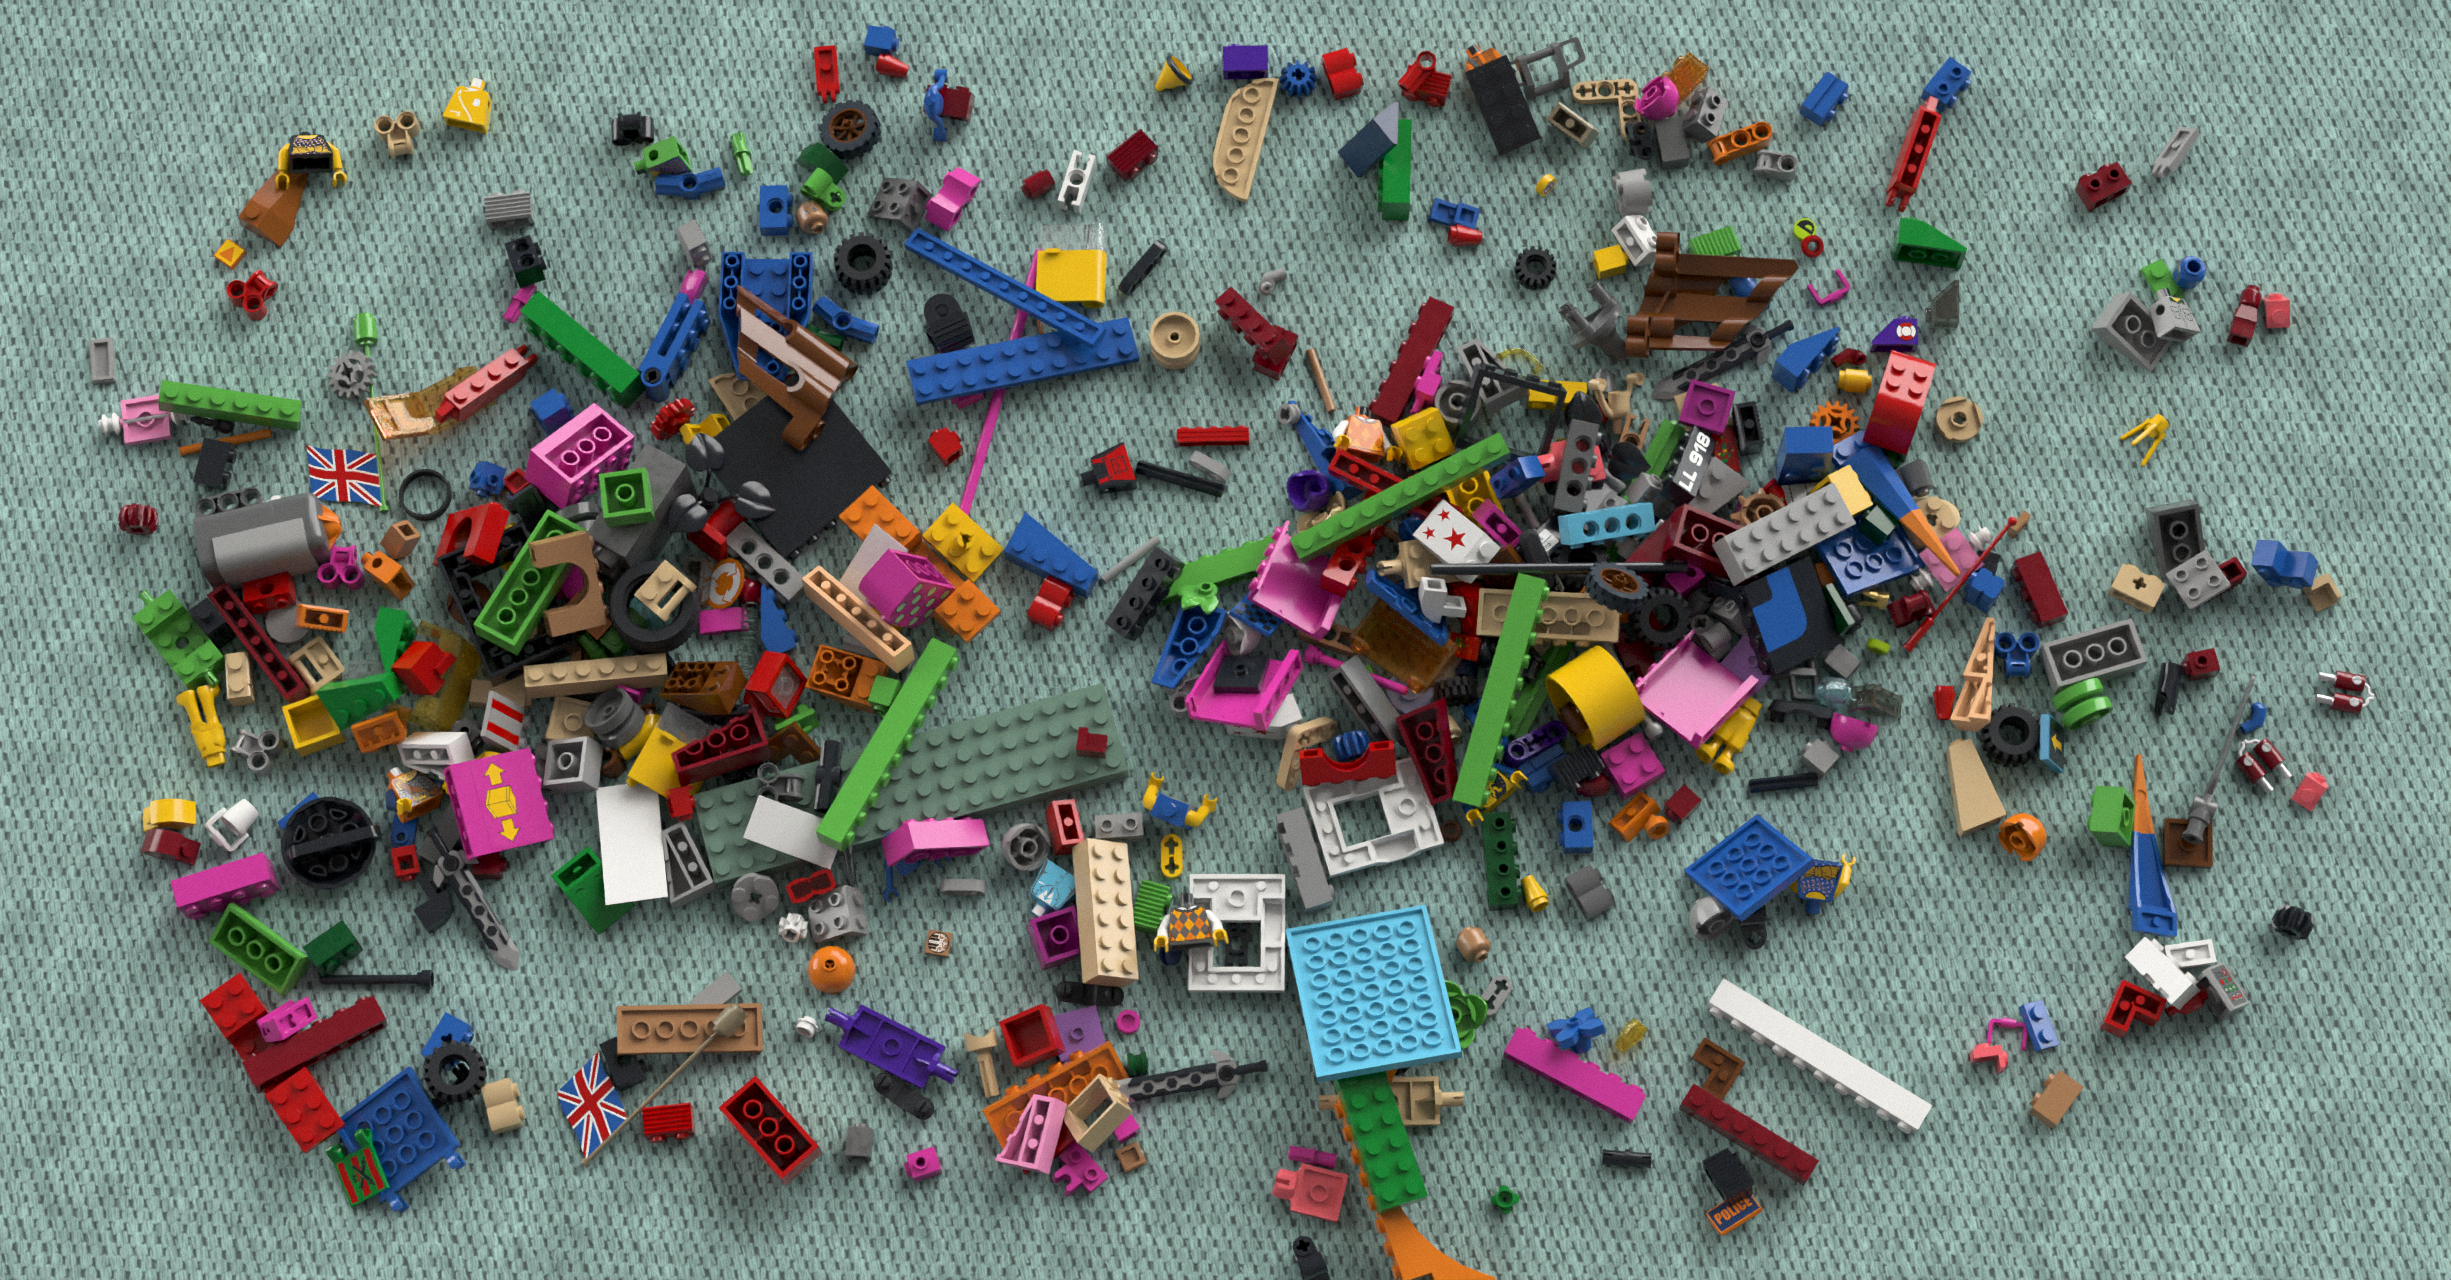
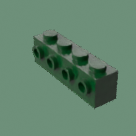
M1510 812L1482 813L1484 820L1481 821L1488 909L1489 911L1517 909L1518 902H1522L1521 887L1517 888L1516 879H1520L1519 864L1515 865L1514 856H1518V844L1513 842L1512 833H1516V821L1511 819Z

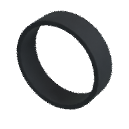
M420 469L414 471L401 483L399 489L400 503L406 513L414 519L421 521L436 519L446 512L451 503L452 493L450 486L444 476L435 470ZM421 476L437 477L446 484L447 488L446 499L442 506L429 514L414 513L404 504V493L407 486Z

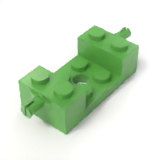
M170 589L155 599L151 597L147 590L142 591L147 599L140 592L138 596L146 605L132 618L189 690L197 691L196 688L203 686L207 682L211 688L216 687L211 679L216 685L219 684L220 681L215 676L225 669L224 656ZM180 640H189V645L185 649H178L177 645Z

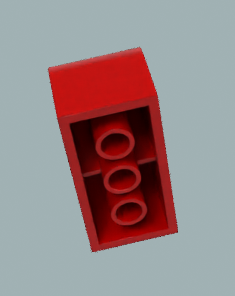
M1891 350L1865 430L1863 442L1907 455L1926 400L1936 363Z
M756 1075L719 1107L730 1125L785 1186L822 1154L818 1144Z

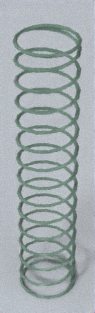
M746 602L747 604H757L754 602ZM745 608V610L749 612H753L750 610H757L760 612V610H758L759 608ZM754 615V616H757L756 618H755V617L747 616V617H749V618H754V619L759 618L758 615ZM743 619V621L741 622V625H742L743 622H747V621L757 622V621H755V620H744V619ZM741 637V638H740V639L751 638V639H754V640H747V641H756V639H755V638H752V637ZM740 643V644H739V645H741V644H742V645H744V644L754 645V644H752V643ZM739 648V650H741V651H744V650H752V649H746V648H744V649H740V648ZM737 659V662H741V661L751 662V661H749V660H738V659Z

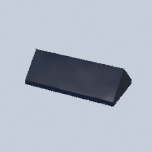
M1393 102L1375 116L1338 151L1339 155L1357 177H1363L1398 144L1399 102Z

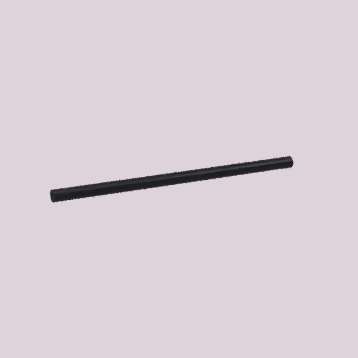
M1600 562L1430 564V575L1588 574L1591 566L1595 563L1600 564ZM1613 562L1618 566L1623 565L1626 569L1635 571L1636 574L1688 572L1687 562Z

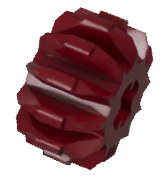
M141 503L124 505L118 515L120 530L128 534L145 536L146 534H153L157 530L159 522L158 513L155 508H151L149 505H142Z

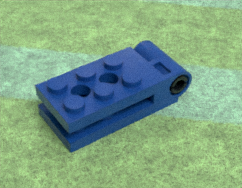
M682 292L678 293L638 369L649 399L656 403L663 402L669 397L670 388L668 384L674 386L681 372L687 370L692 351L696 352L700 344L699 338L702 332L705 333L710 325L704 302L695 299L691 306L688 295Z

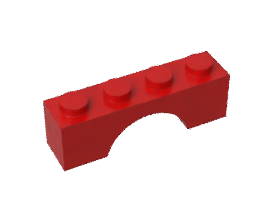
M1393 740L1369 743L1366 752L1359 759L1350 763H1340L1330 759L1322 748L1298 750L1302 785L1316 787L1321 785V783L1329 782L1331 784H1341L1347 780L1362 782L1374 777L1388 779L1393 775H1397Z

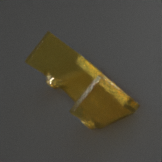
M421 620L416 632L439 640L441 651L451 652L456 660L449 668L439 699L424 696L418 700L414 710L391 702L387 713L396 710L400 719L437 732H450L452 725L461 719L471 690L472 679L476 677L481 660L474 645L454 631Z

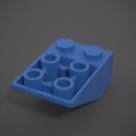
M1835 327L1790 344L1776 359L1771 377L1791 393L1797 388L1801 390L1809 379L1807 377L1811 372L1815 374L1823 365L1821 361L1824 357H1831L1836 351V345L1840 340L1838 336L1841 328Z

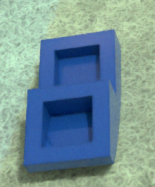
M1436 197L1433 200L1428 221L1446 226L1458 224L1475 229L1480 209L1462 202L1456 205Z

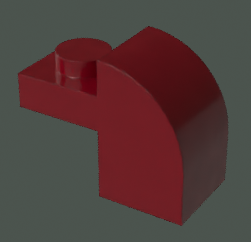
M151 829L146 832L140 853L160 860L172 859L189 866H194L201 843L185 838L183 834Z

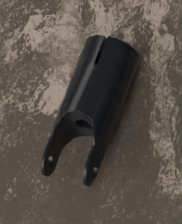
M2164 662L2161 664L2154 707L2156 716H2161L2163 703L2168 700V714L2173 715L2175 713L2183 669L2177 663Z

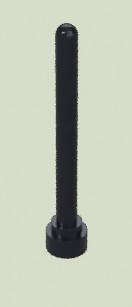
M422 970L417 972V975H327L325 977L320 976L319 982L321 984H417L422 989H433L434 971Z

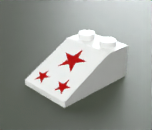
M1443 499L1413 534L1442 564L1489 563L1500 549L1486 533ZM1478 575L1455 576L1459 580L1471 584Z
M1289 694L1284 699L1266 731L1226 725L1228 735L1281 740L1287 737L1292 727L1302 724L1303 718L1293 694Z

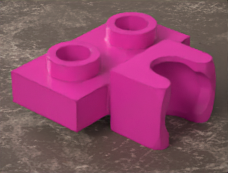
M1077 1141L1058 1156L1059 1161L1064 1166L1055 1172L1052 1177L1054 1183H1058L1061 1180L1069 1182L1065 1191V1196L1067 1197L1079 1189L1080 1186L1090 1194L1108 1179L1106 1173Z

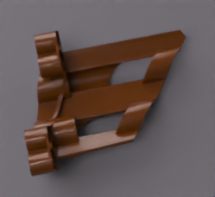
M1657 231L1655 263L1646 284L1641 307L1636 316L1628 315L1625 357L1648 359L1649 350L1723 351L1734 341L1745 325H1750L1773 301V297L1778 289L1793 277L1799 269L1795 259L1679 253L1680 233ZM1732 277L1762 279L1752 290L1748 298L1715 296L1719 286ZM1690 322L1720 323L1711 337L1673 335L1676 329Z
M737 285L736 315L740 318V332L737 343L738 371L793 416L781 437L799 451H802L811 439H816L823 431L826 423L821 418L833 394L840 389L844 381L848 382L854 376L859 365L795 320L788 319L746 288ZM756 308L791 333L784 337L755 316ZM758 347L799 375L798 383L787 387L756 365Z

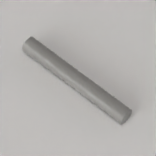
M1152 537L1101 575L1100 578L1106 584L1152 550L1155 545H1159L1161 542L1158 537Z

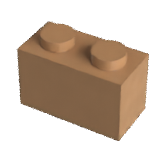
M2061 1070L2056 1075L2051 1073L2043 1083L2046 1087L2042 1094L2037 1092L2029 1103L2033 1106L2029 1113L2051 1129H2054L2083 1089L2082 1085Z

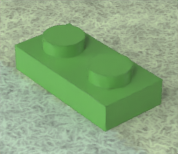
M2162 259L2141 269L2142 275L2154 294L2160 289L2168 288L2172 297L2184 299V294L2173 280V276Z

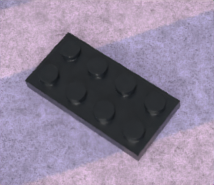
M1507 54L1464 72L1499 156L1541 138Z

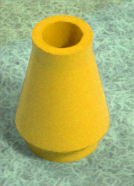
M1533 875L1526 876L1520 881L1527 908H1530L1532 912H1538L1549 905L1548 895L1540 887Z

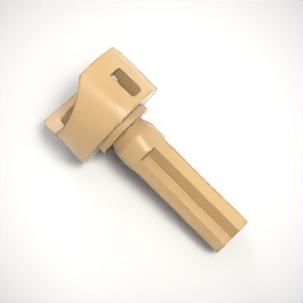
M995 1027L991 1028L984 1037H976L965 1033L964 1039L967 1052L974 1051V1053H977L985 1098L999 1095L992 1056L989 1051L992 1050V1047L999 1046Z

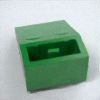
M380 606L374 630L385 673L394 672L391 667L411 646L412 640L415 641L418 629L415 627L416 625L407 611ZM394 672V674H395L396 677L398 678L399 682H400L401 684H404V682H403V681L399 678V676Z
M589 846L551 875L554 882L598 935L636 906L633 901L606 905L602 862Z

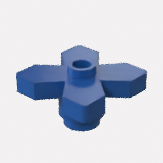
M1590 1007L1577 1011L1569 1019H1557L1546 1024L1549 1034L1552 1038H1556L1558 1046L1562 1050L1570 1047L1576 1054L1588 1052L1592 1048V1038L1606 1033L1603 1022L1600 1019H1596L1594 1011Z

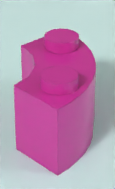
M957 167L952 172H948L943 179L942 188L926 205V210L928 211L925 219L948 232L962 216L961 212L966 203L970 204L981 179L960 167Z

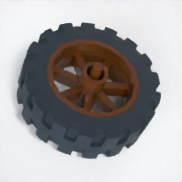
M847 100L846 103L840 102L836 104L835 108L831 107L828 110V114L823 116V123L819 126L821 131L820 137L825 147L837 155L839 159L844 160L848 158V160H853L857 156L859 158L863 157L864 153L872 151L874 144L877 145L879 141L878 136H881V123L874 110L867 103L863 104L860 100H856V102L852 100ZM859 119L864 121L862 123L857 124ZM837 132H843L836 138Z
M1613 562L1595 563L1591 566L1584 582V586H1586L1585 591L1589 593L1590 598L1597 600L1596 603L1599 605L1607 606V609L1612 611L1614 609L1619 613L1627 612V614H1632L1633 611L1638 612L1643 607L1649 593V589H1647L1648 584L1643 582L1644 579L1641 576H1637L1635 571L1628 570L1623 565L1618 566Z

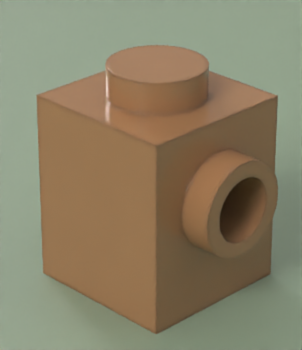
M408 520L391 524L380 544L393 559H398L411 554L420 540L421 534Z

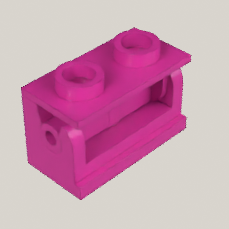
M305 997L295 1003L290 999L256 1022L267 1043L286 1039L316 1020L317 1015L309 998Z

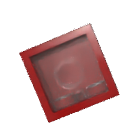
M765 651L744 690L766 716L788 719L804 691L808 679L787 654Z

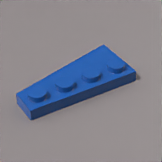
M1372 568L1366 573V587L1371 593L1378 595L1442 647L1447 641L1445 616H1441L1440 623L1429 620L1423 614L1418 598L1386 577L1380 576Z

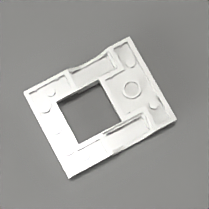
M1411 757L1395 761L1397 775H1393L1388 779L1374 777L1362 782L1347 780L1341 784H1331L1329 782L1321 783V785L1316 787L1307 786L1303 788L1330 878L1374 865L1379 867L1421 855V852L1444 846L1433 806L1430 804ZM1379 795L1391 834L1346 847L1333 805L1350 800H1355L1356 802Z
M1190 874V893L1193 894L1194 905H1204L1205 910L1212 911L1221 923H1261V967H1213L1214 946L1189 949V992L1285 993V874Z

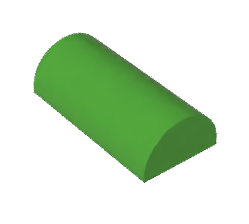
M236 903L228 904L209 940L210 944L281 996L289 993L306 973L310 963V958Z

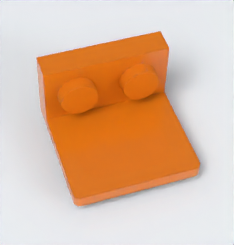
M394 710L352 725L351 730L361 753H373L380 750L382 746L401 743L407 736L408 720L406 717L399 718L397 711Z

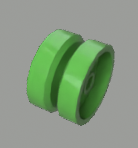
M2098 678L2077 683L2063 690L2052 699L2056 711L2064 713L2061 721L2067 731L2077 730L2107 716L2114 709L2109 698L2101 696L2104 688Z

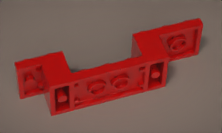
M238 973L200 1000L219 1030L233 1045L243 1061H246V1057L253 1053H261L267 1050V1047L274 1043L265 1042L256 1022L270 1012L241 973ZM304 1067L291 1077L264 1090L266 1093L265 1097L305 1154L346 1127L309 1068Z

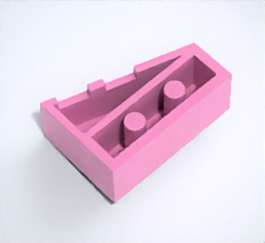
M1034 1094L1018 1120L1020 1123L1014 1133L1010 1134L1007 1138L1008 1143L1002 1153L997 1155L995 1161L1006 1166L1049 1175L1067 1104L1056 1098Z

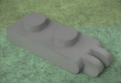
M2179 127L2153 164V177L2166 178L2170 172L2176 170L2200 135L2196 128Z

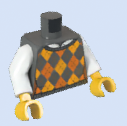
M1185 893L1179 895L1180 907L1171 908L1170 914L1163 918L1157 931V937L1154 939V951L1157 952L1158 947H1164L1165 952H1168V946L1169 951L1217 947L1218 941L1225 940L1226 944L1229 941L1222 923L1210 910H1205L1202 904L1194 905L1193 894Z

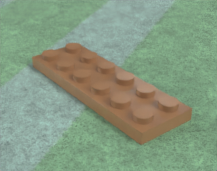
M761 1003L738 1004L748 1015L745 1023L730 1038L726 1036L721 1038L718 1035L701 1053L762 1052ZM733 1004L617 1006V1055L693 1054L715 1032L712 1029L715 1026L712 1021L728 1005L732 1006Z

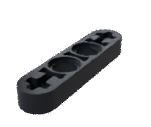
M371 825L297 844L289 848L291 861H305L374 843L382 839L379 825Z

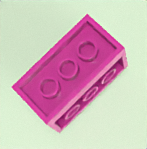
M593 403L530 450L524 478L561 509L580 503L585 496L592 495L600 486L599 474L624 471L629 466V458L634 448L635 436L596 403Z

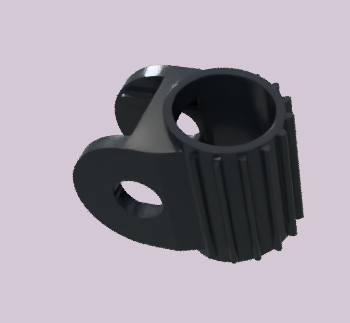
M936 294L927 300L924 306V317L927 326L925 333L939 354L952 352L975 342L967 312L962 311L958 301L953 296Z

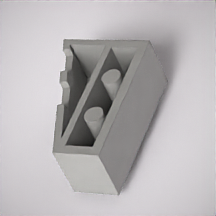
M1478 338L1457 348L1470 378L1476 363L1481 365L1483 363H1491L1496 365V369L1505 371V368H1509ZM1486 377L1483 378L1479 391L1480 398L1489 415L1531 395L1527 388Z
M1711 457L1697 494L1688 505L1712 514L1751 483L1718 458Z

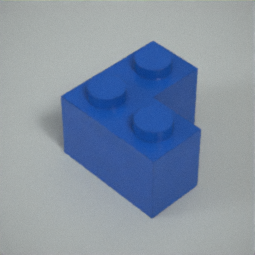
M2257 539L2251 566L2271 587L2290 586L2295 589H2302V587H2312L2318 561L2310 552L2288 551L2280 541Z

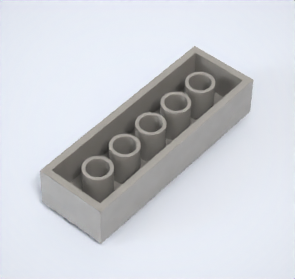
M1833 482L1721 538L1712 546L1730 580L1736 586L1845 531L1856 523Z

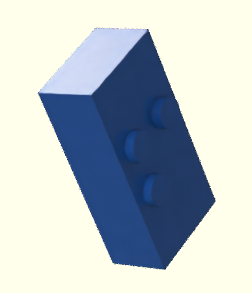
M1832 426L1785 427L1775 458L1778 485L1821 482L1826 477L1834 453Z

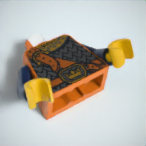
M395 767L387 774L391 781L385 793L386 809L396 812L402 823H406L438 808L443 793L449 794L446 780H435L425 776L418 770L403 774L398 767Z

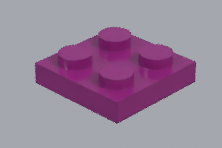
M1691 379L1678 423L1689 427L1696 426L1700 430L1723 436L1736 391Z

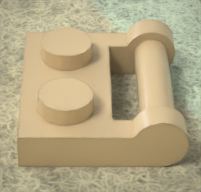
M664 560L634 596L666 622L670 618L669 614L697 586L669 562ZM679 582L682 583V587L662 609L659 608L658 605Z
M320 635L287 658V663L296 669L310 688L309 692L312 696L317 695L316 691L326 683L335 682L348 673ZM306 656L321 675L322 679L316 682L301 662Z

